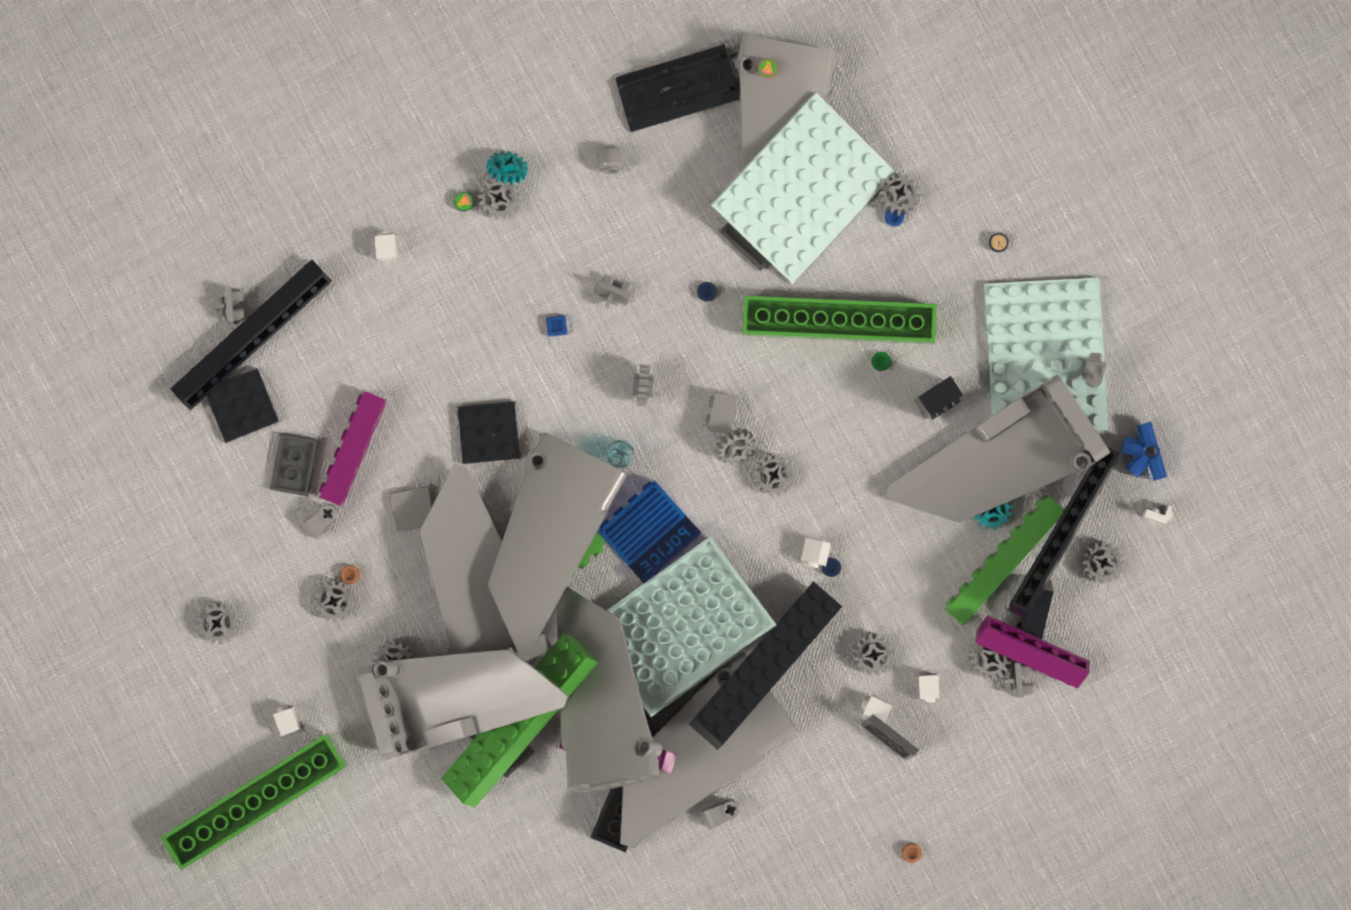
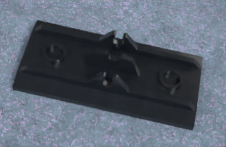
M724 44L615 77L630 132L740 100Z

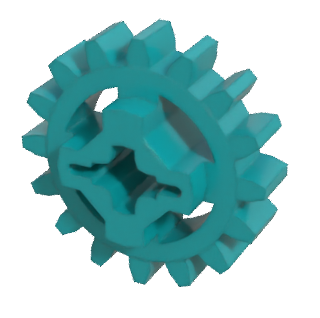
M500 151V154L494 152L493 156H489L487 161V174H491V179L497 178V183L502 181L504 185L507 182L514 185L516 181L520 184L521 180L526 178L528 163L523 162V157L518 158L517 153L511 154L508 151L505 154L503 151Z
M1008 502L1003 504L1004 514L1001 512L999 505L994 508L996 514H989L988 511H985L982 517L978 514L973 520L980 521L978 526L985 524L986 530H988L989 526L996 530V525L1002 528L1003 521L1009 522L1006 517L1012 516V513L1008 512V510L1013 508V506L1008 505ZM990 517L999 519L996 522H988Z

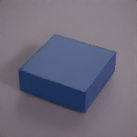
M565 315L546 317L548 337L568 335Z

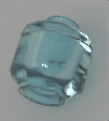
M616 440L609 448L607 460L613 467L625 468L632 460L634 448L625 440Z

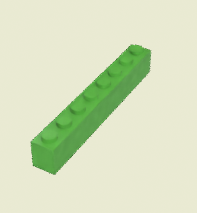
M1042 496L1036 502L1037 508L1033 512L1028 511L1022 518L1024 522L1020 527L1016 525L1010 531L1011 537L1007 541L1003 539L997 546L999 550L994 555L991 553L984 560L986 564L982 569L978 567L972 573L971 577L973 579L969 583L965 582L958 589L960 593L957 597L952 596L946 602L947 608L945 611L961 625H964L1059 520L1064 508L1050 496L1046 498Z

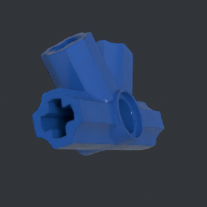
M1152 422L1135 426L1139 440L1124 437L1121 453L1134 456L1125 467L1136 478L1146 468L1151 481L1167 477ZM1149 446H1153L1156 449V455L1153 457H1149L1146 454V449Z

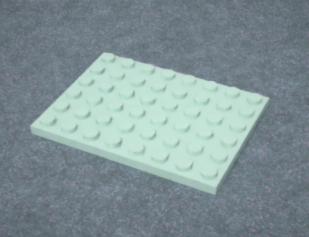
M814 92L712 202L711 206L793 284L877 193L881 184H885V179H889L895 171Z
M1099 278L984 284L992 416L1018 398L1025 396L1054 375H1058L1095 430H1108L1105 372L1102 383L1098 387H1091L1086 383L1085 379H1082V373L1089 360L1090 353H1101L1102 362H1104Z
M711 536L607 610L621 619L642 705L650 717L768 634L773 627L777 626Z

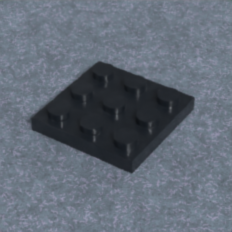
M258 368L220 383L207 395L225 443L280 422Z
M515 401L457 407L463 464L520 459Z

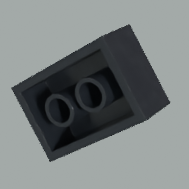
M949 376L913 401L925 419L930 417L933 420L945 412L943 408L947 407L949 410L961 402L960 397L963 394L953 378Z

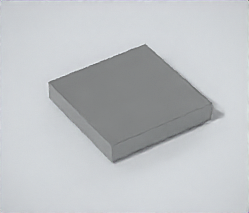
M425 487L390 494L397 532L422 527L432 507L429 488Z

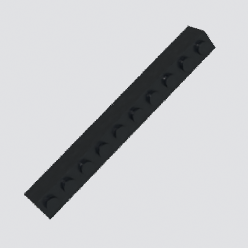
M311 259L198 364L191 368L186 375L170 388L172 392L191 411L326 288L332 280Z
M1107 447L1110 453L1088 468L1011 600L1009 611L1027 619L1117 464L1119 452Z

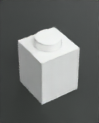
M380 232L379 236H375L377 260L397 259L395 235L390 232Z
M806 538L801 560L808 562L807 566L818 568L819 565L826 566L831 544Z
M937 674L917 676L919 699H923L924 703L935 702V698H940Z
M872 696L869 699L865 698L861 706L863 714L867 716L874 714L884 723L892 708V705Z
M288 705L278 708V713L273 714L281 736L301 729L294 707L288 708Z

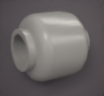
M605 145L604 149L598 152L600 170L604 171L605 174H616L622 169L623 154L615 145Z

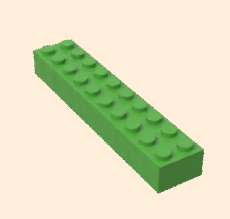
M744 296L742 336L934 344L937 304Z
M563 633L534 668L564 691L569 698L598 662L576 638ZM558 710L479 733L443 775L442 781L462 804L475 808Z
M327 733L160 838L179 869L182 870L348 765Z

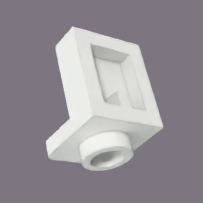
M1167 505L1163 515L1160 514V510L1150 507L1149 510L1143 511L1142 518L1165 525L1172 519V506Z

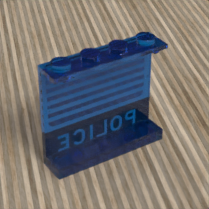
M649 481L642 487L644 491L639 496L635 493L628 500L630 504L625 508L622 506L613 513L615 517L610 521L606 519L598 531L643 583L648 581L702 533L656 481L653 483Z

